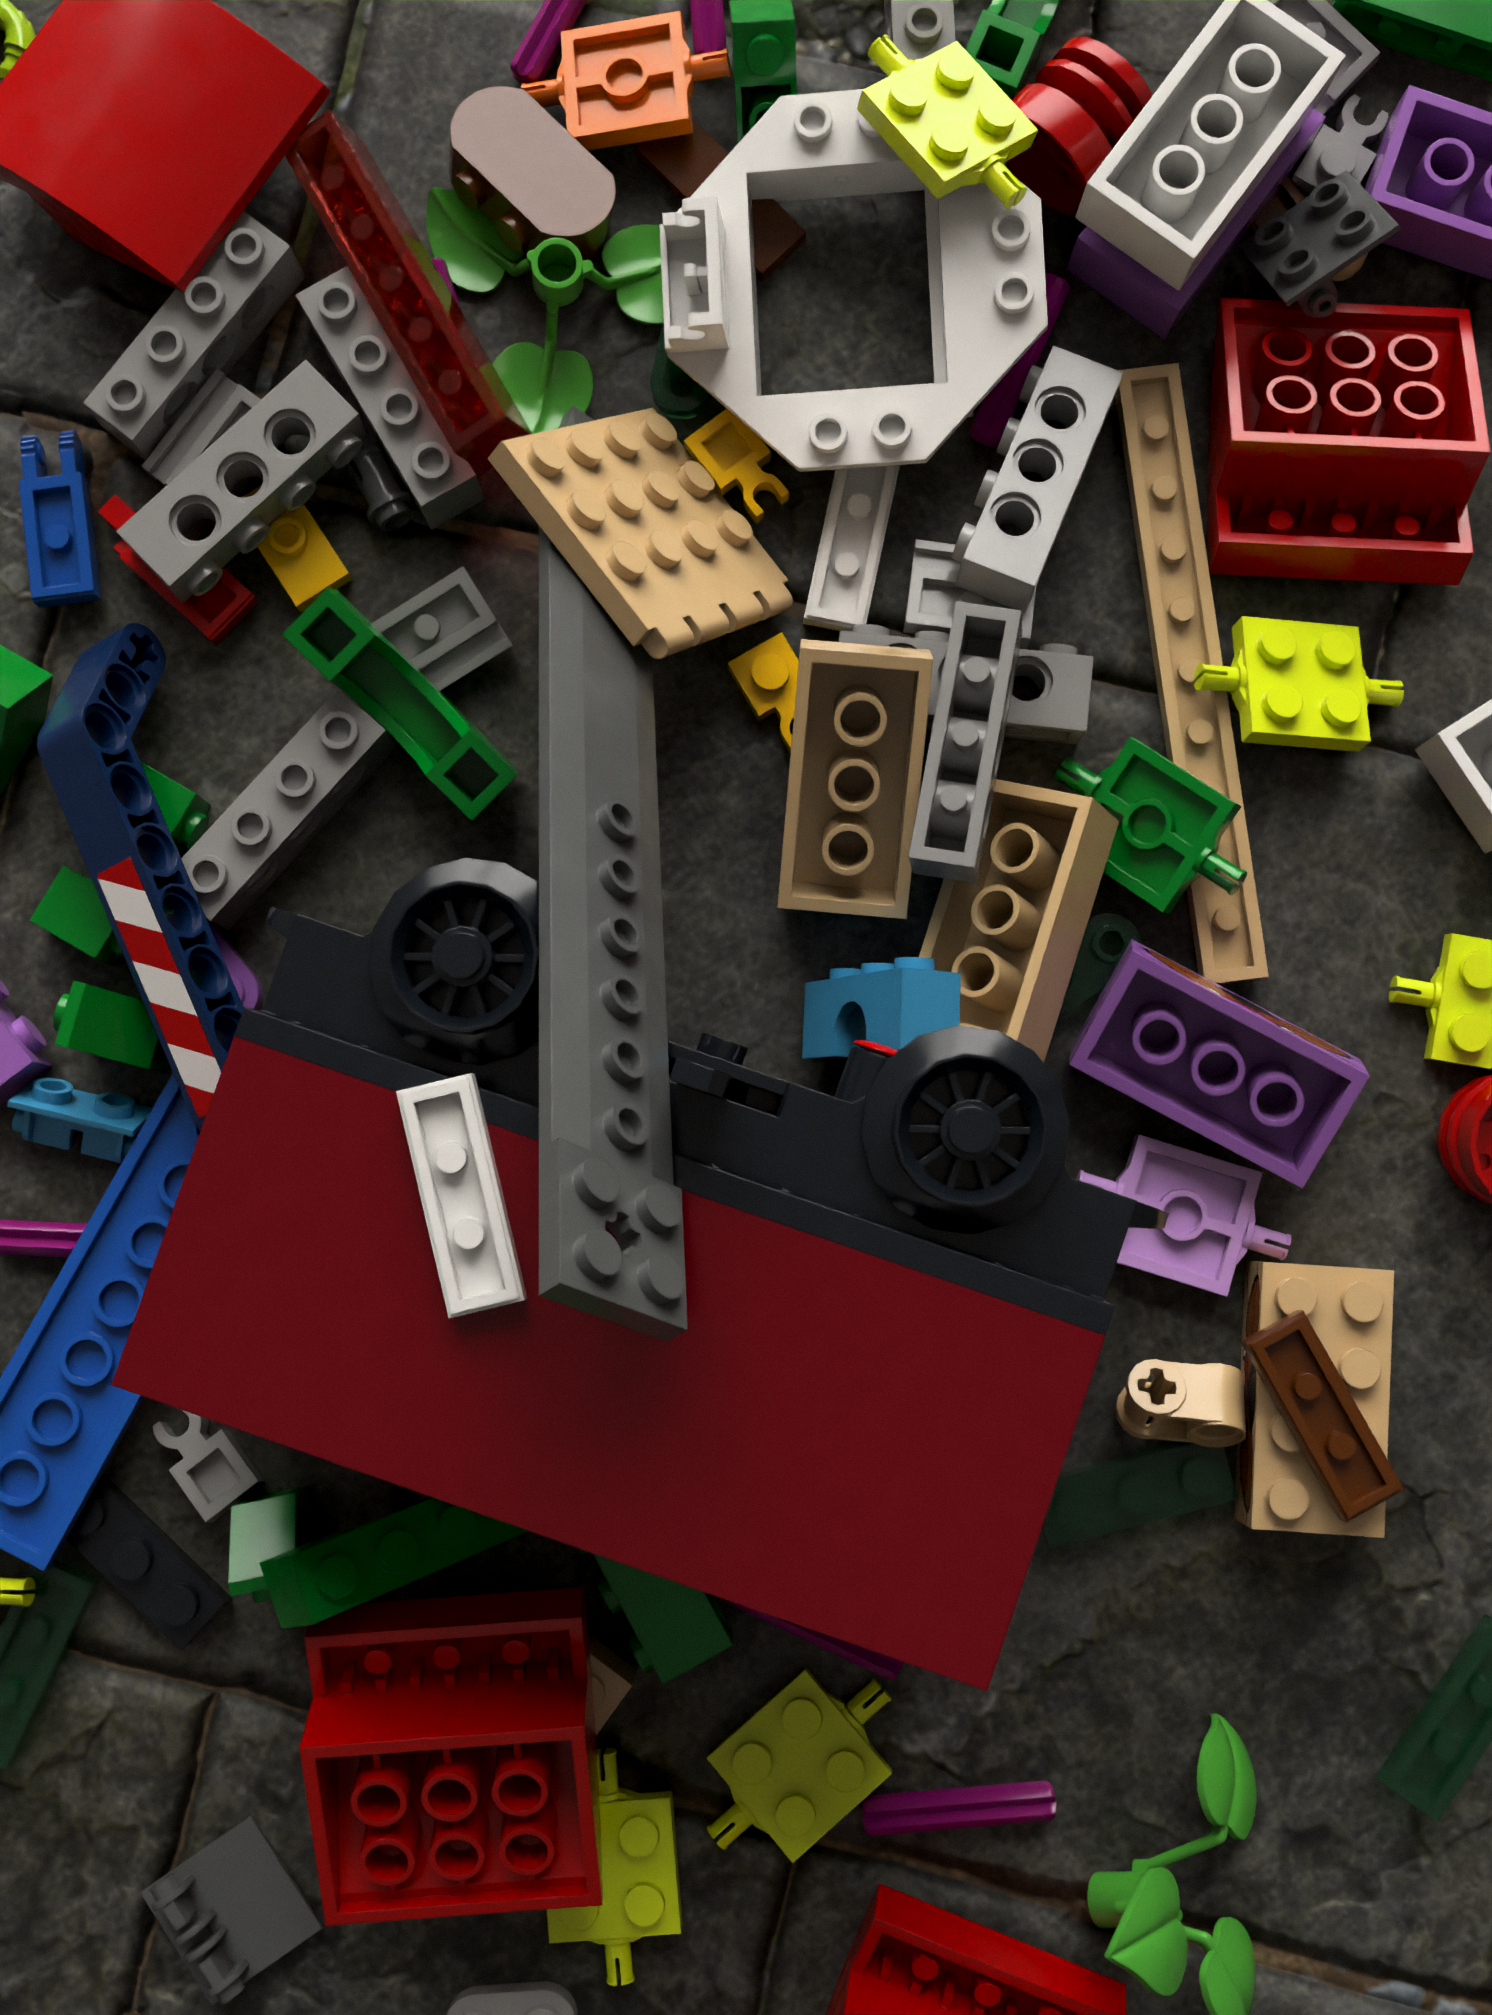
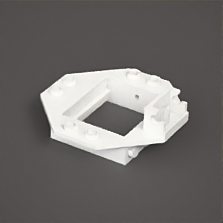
M864 89L780 96L691 197L682 200V207L677 212L662 213L663 224H659L664 338L668 358L799 472L927 463L967 417H973V410L1048 327L1041 198L1026 187L1027 192L1023 199L1016 206L1012 205L1011 209H1006L1004 204L985 183L961 186L937 199L856 109ZM924 190L934 383L762 396L752 199H774L776 202Z

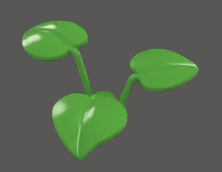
M437 187L430 189L426 210L429 243L434 258H441L446 262L452 283L456 287L469 293L488 294L500 285L505 272L513 277H518L532 270L534 291L539 299L547 304L544 349L531 342L515 343L500 353L491 366L488 377V390L490 401L500 420L516 438L559 428L563 415L572 406L586 413L593 394L592 371L587 359L582 354L570 350L556 351L559 308L571 304L578 298L583 288V279L587 278L605 291L617 289L618 306L628 318L645 325H664L660 226L650 224L635 225L614 234L606 242L602 251L603 265L610 276L605 277L593 268L592 261H583L579 249L572 242L563 238L544 240L535 250L528 251L526 259L520 261L525 257V254L511 250L499 236L496 226L478 209H469L459 199L454 190Z
M1215 1713L1209 1714L1211 1726L1201 1746L1196 1777L1197 1792L1202 1810L1207 1820L1213 1825L1211 1831L1201 1838L1152 1858L1134 1859L1132 1871L1095 1872L1089 1881L1087 1901L1090 1916L1096 1926L1100 1928H1116L1104 1957L1130 1973L1147 1991L1157 1996H1171L1178 1990L1186 1968L1188 1940L1198 1944L1206 1953L1200 1966L1199 1983L1210 2015H1250L1256 1988V1963L1253 1945L1246 1929L1237 1919L1232 1917L1219 1918L1214 1926L1213 1936L1205 1931L1182 1925L1180 1921L1182 1920L1183 1913L1180 1909L1179 1889L1173 1874L1164 1868L1224 1843L1227 1834L1235 1840H1244L1248 1836L1253 1824L1257 1804L1256 1778L1253 1765L1246 1747L1237 1732L1225 1718Z

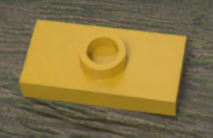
M262 485L252 490L248 494L244 495L242 498L250 497L256 494ZM304 504L294 511L286 509L268 525L270 531L267 537L257 546L300 612L307 609L326 588L338 589L352 580L351 575Z

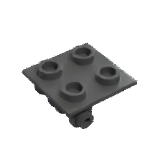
M1345 170L1334 179L1327 180L1318 185L1308 197L1279 217L1262 224L1255 234L1240 243L1238 247L1287 307L1297 301L1300 309L1307 317L1326 318L1335 311L1338 299V292L1331 277L1400 231L1401 228L1354 177Z
M252 1815L141 1891L142 1897L211 2005H214L219 2000L223 2005L233 1999L245 1988V1982L324 1927Z

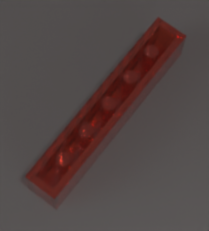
M328 109L304 128L285 154V157L453 452L482 473H486L493 468V465L487 458L502 440L529 435L532 432L364 141Z

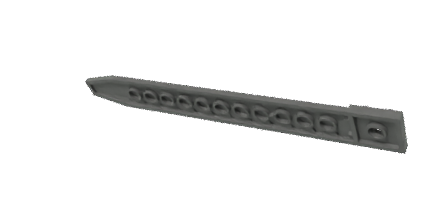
M572 406L563 415L559 428L593 421L594 419ZM539 526V1296L667 1342L688 1330L682 1189L674 1186L653 660L641 644L632 646ZM605 1228H608L614 1234L616 1239L610 1233L605 1231Z

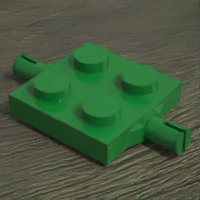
M1130 737L1114 763L1099 773L1098 776L1074 761L1072 757L1066 758L1061 763V766L1077 775L1080 780H1077L1063 770L1057 769L1055 774L1056 781H1060L1081 796L1094 798L1119 821L1103 873L1161 912L1170 914L1187 887L1200 878L1201 875L1227 891L1229 895L1236 893L1240 886L1223 876L1220 871H1223L1236 881L1242 883L1245 881L1247 876L1245 870L1239 869L1217 854L1222 835L1242 806L1139 740Z

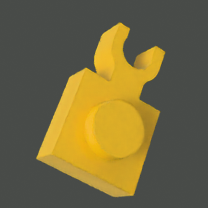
M725 409L684 440V448L695 462L704 466L714 479L716 489L722 496L735 486L739 488L743 493L744 508L756 524L763 519L764 511L754 500V496L758 492L765 490L772 492L781 505L789 500V491L776 476L761 470V467L771 460L769 448L759 436L728 409Z
M781 632L728 662V670L758 721L776 713L780 720L781 739L789 753H791L792 734L790 727L794 722L799 660Z

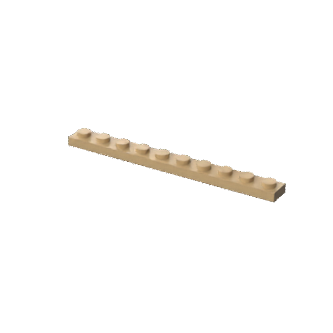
M1179 363L1119 370L1124 373L1115 398L1167 759L1242 806L1222 835L1217 854L1239 869L1245 870L1247 872L1245 881L1243 883L1236 881L1223 871H1220L1223 876L1240 886L1233 895H1229L1227 891L1202 875L1186 889L1198 974L1218 985L1263 980L1269 977L1228 696L1227 692L1198 691L1194 687L1196 683L1194 681V672L1199 663L1223 666Z

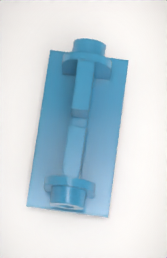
M57 1078L33 1079L9 1099L7 1107L17 1109L13 1117L12 1130L22 1133L23 1140L69 1150L74 1143L75 1130L83 1132L81 1154L120 1164L136 1139V1133L142 1128L153 1109L135 1104L133 1098L120 1093H102L97 1095L73 1089L71 1083Z

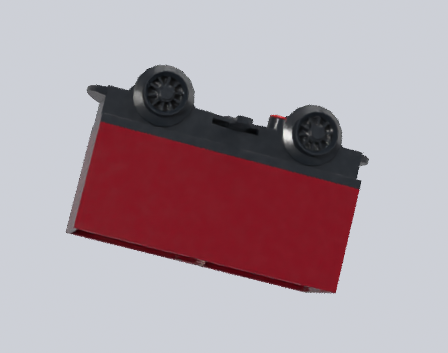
M463 858L432 866L423 870L394 892L375 924L373 931L363 936L297 913L294 914L270 907L266 922L286 937L287 941L262 1011L246 1007L243 1009L111 1385L988 1691L1115 1309V1305L1104 1299L1128 1227L1165 1228L1169 1215L1165 1211L1143 1204L1137 1200L1069 1177L1064 1164L1070 1121L1060 1085L1035 1051L999 1030L961 1025L919 1035L899 1051L876 1042L855 1040L853 1044L863 1049L851 1047L835 1097L742 1066L748 1048L728 1040L702 1033L696 1050L668 1041L674 1186L682 1189L688 1330L664 1342L539 1296V882L502 862ZM474 1073L527 1299L448 1318L396 1091ZM605 1228V1231L616 1239L614 1234L608 1228Z

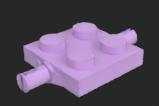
M1135 1135L1126 1167L1118 1176L1116 1182L1086 1173L1083 1170H1079L1076 1180L1126 1196L1169 1213L1165 1228L1128 1227L1117 1260L1118 1264L1221 1296H1228L1236 1265L1248 1249L1278 1258L1281 1261L1288 1254V1249L1265 1243V1240L1290 1246V1234L1255 1225L1254 1202L1263 1172L1143 1135Z

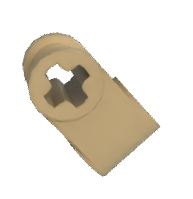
M1158 1359L1144 1360L1132 1369L1127 1378L1126 1387H1124L1116 1399L1114 1410L1117 1421L1123 1430L1137 1438L1191 1442L1205 1447L1233 1446L1246 1439L1243 1373L1231 1365L1221 1363L1200 1365L1168 1362ZM1150 1375H1155L1152 1382H1147ZM1149 1416L1153 1417L1151 1423L1146 1424Z

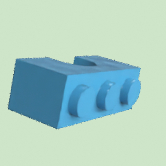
M899 957L894 959V964L863 963L861 964V969H830L829 979L805 983L802 1059L846 1062L851 1047L863 1049L853 1044L855 1040L876 1042L899 1051L919 1035L959 1025L961 973L935 971V960L923 957Z

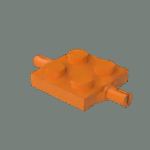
M681 11L561 31L562 60L556 79L529 84L522 83L521 89L525 90L543 108L561 105L566 115L567 131L589 151L693 133L691 98L695 90V82L725 76L731 77V66L727 48L720 51L691 55L690 49L686 44L685 25Z

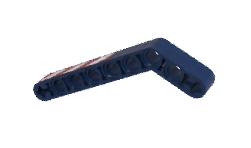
M129 623L80 654L37 736V748L192 1119L199 1131H201L244 1007L131 741V737L165 669L166 658L159 639L151 630L139 623Z

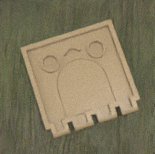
M654 408L502 440L487 458L632 646L641 644L648 654L655 659L668 657L690 647L721 637L726 633L734 632L761 620L782 614L792 607V595L784 585L788 579L754 537L750 523L744 516L732 509L716 489L714 479L704 466L695 462L677 439V433L673 425L665 417L658 414Z

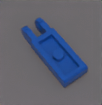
M75 430L61 431L59 433L58 447L62 468L61 475L47 476L46 454L38 436L31 435L20 438L23 480H19L30 590L33 603L39 608L101 600L89 483L85 477L83 447Z

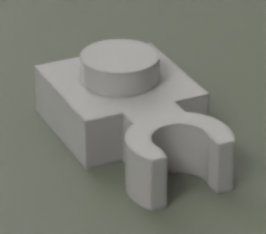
M1355 94L1352 95L1345 102L1336 119V131L1324 124L1291 180L1300 192L1308 197L1318 185L1327 180L1334 179L1345 170L1360 184L1377 155L1365 147L1372 145L1378 139L1387 124L1388 113L1382 110L1373 124L1361 125L1356 122L1353 116L1360 97Z
M183 1410L189 1418L188 1430L183 1435L177 1436L167 1422L160 1421L153 1425V1432L160 1444L170 1449L179 1450L183 1456V1459L170 1468L169 1471L205 1523H213L230 1510L231 1506L240 1502L265 1481L229 1430L220 1429L210 1437L207 1433L209 1420Z

